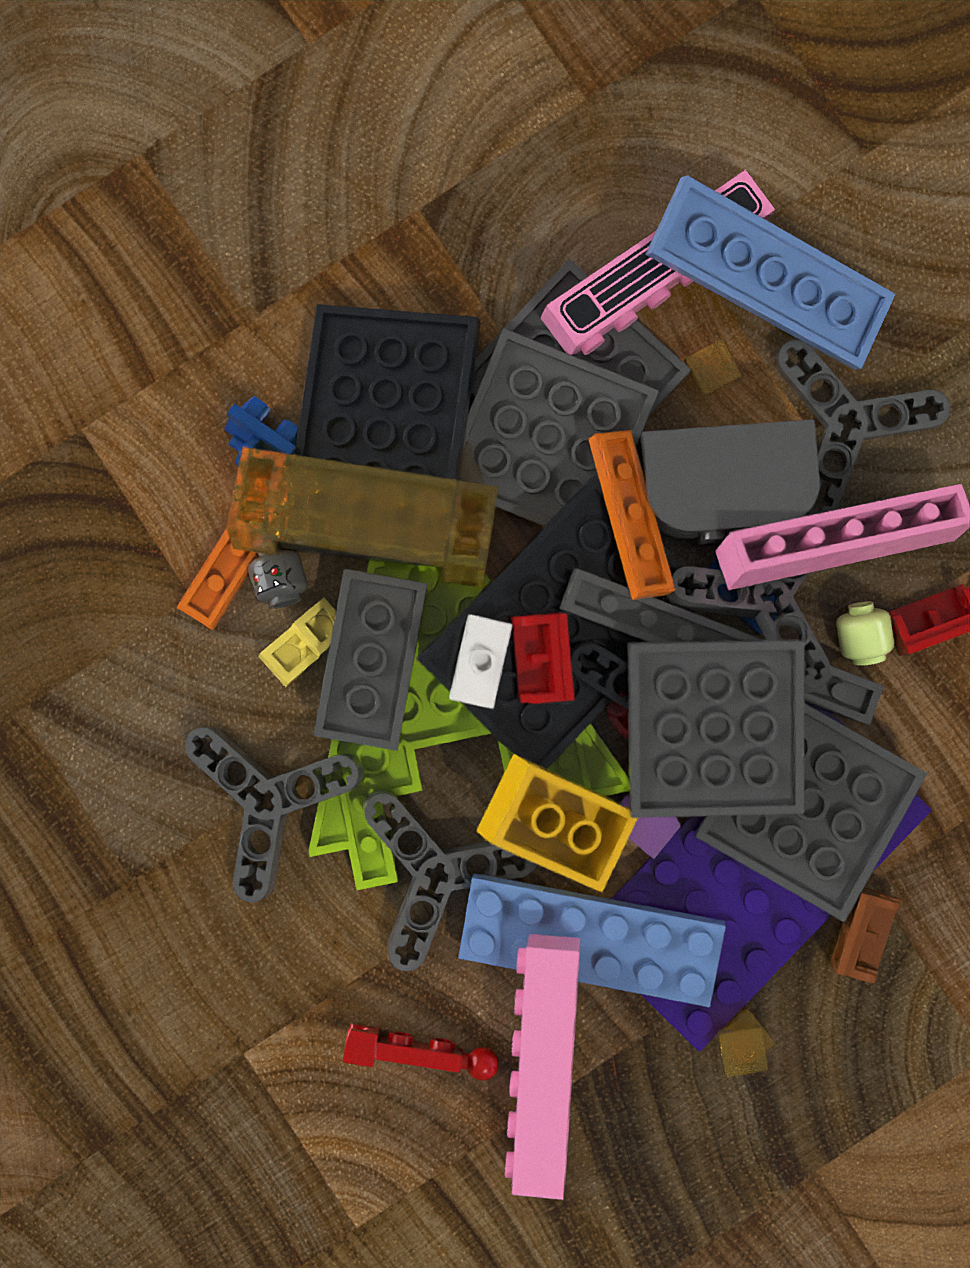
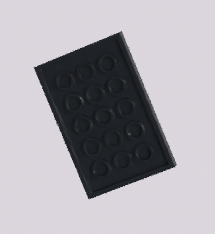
M317 304L281 542L283 550L447 568L481 324L478 317Z
M596 476L591 477L418 655L416 660L447 691L451 692L468 614L512 624L511 617L556 612L567 613L570 653L577 644L593 642L627 663L628 643L646 642L559 609L574 569H580L629 588L600 480ZM664 547L670 572L673 575L676 570L684 566ZM685 580L678 586L685 588L686 595L689 596L695 590L689 588L688 581ZM666 595L653 597L671 604ZM511 628L493 709L464 702L460 703L512 755L516 754L548 769L607 707L612 699L580 680L572 672L574 700L538 704L520 703L518 699L513 631ZM593 650L589 655L581 653L578 657V660L582 663L580 671L585 673L588 668L594 669L603 675L597 683L604 685L607 673L616 665V662L611 660L609 667L606 668L595 660L596 651ZM628 672L618 674L613 681V689L617 695L628 684Z

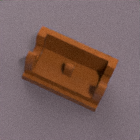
M866 887L863 888L848 917L842 923L830 964L836 974L875 983L896 911L900 907L901 899L899 897Z

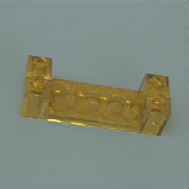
M242 447L226 529L233 549L275 554L277 543L280 541L442 567V582L483 588L496 513L498 487Z

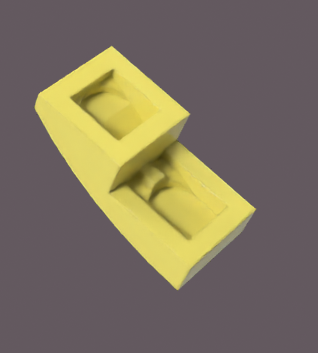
M323 597L298 618L286 632L259 654L258 657L285 687L291 684L329 650L336 610Z

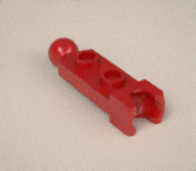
M353 1023L350 1024V1028L347 1031L343 1056L344 1063L373 1067L375 1060L457 1073H460V1069L467 1070L473 1079L479 1081L491 1079L499 1068V1059L496 1053L486 1047H478L470 1053H465L462 1048L455 1047L456 1042L453 1040L431 1038L430 1043L413 1041L414 1035L399 1031H389L388 1037L379 1036L380 1027Z

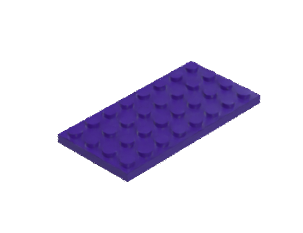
M804 702L808 706L816 709L817 711L844 725L832 712L817 707L815 705L809 704L807 702ZM917 795L913 798L874 870L932 811ZM689 816L655 859L650 857L610 899L725 921L726 927L710 1007L641 994L700 1052L831 915L694 837L693 835L704 816Z

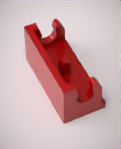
M961 584L889 611L894 643L899 656L912 654L970 632V586L965 588Z
M556 612L511 617L519 702L538 704L574 700L567 613Z

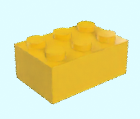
M513 754L476 832L495 846L603 892L638 818H632L631 810L622 803Z

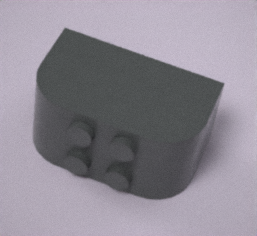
M815 419L647 431L642 433L636 446L645 478L647 499L656 517L660 534L676 540L696 539V546L721 544V541L725 540L730 532L801 518L811 509L818 496L820 478Z

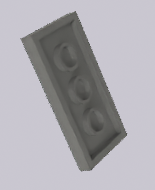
M344 569L313 736L398 751L428 587L427 583Z

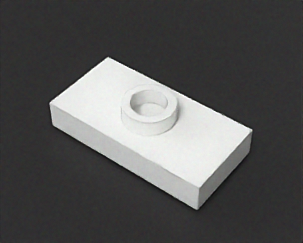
M468 614L449 699L493 709L512 624Z

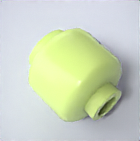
M871 601L848 605L849 612L844 613L836 620L842 656L852 659L854 665H871L885 661L886 654L894 648V637L889 613L886 610L874 608V604Z

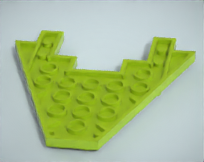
M452 528L447 568L369 560L366 573L427 583L428 587L398 751L331 740L328 758L345 753L356 756L364 767V778L361 784L354 790L318 803L309 846V856L313 857L348 849L356 890L399 881L393 852L365 819L363 804L366 797L375 790L381 789L389 790L396 796L423 791L415 749L491 734L459 701L449 699L450 692L416 660L418 655L491 581L454 528ZM591 723L548 768L550 771L605 796L629 791L628 776ZM498 741L505 773L513 755ZM339 762L340 769L338 771L324 775L326 784L338 779H344L347 785V777L352 775L351 768H343ZM378 801L374 804L376 813L373 817L376 818L382 815L386 819L384 805Z

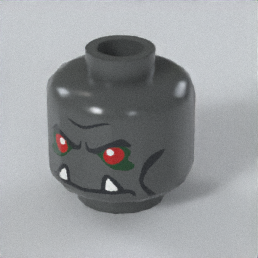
M281 544L270 545L258 550L259 557L254 559L248 566L249 577L257 601L268 604L270 609L287 607L301 601V594L306 591L308 582L300 555L293 550H283Z

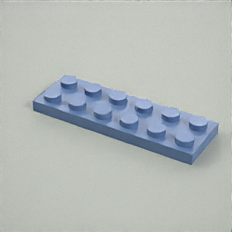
M688 175L680 178L646 252L647 256L854 370L862 369L895 296V293Z
M474 873L458 958L517 970L519 947L526 948L529 934L581 938L578 982L710 1007L726 925L723 920Z

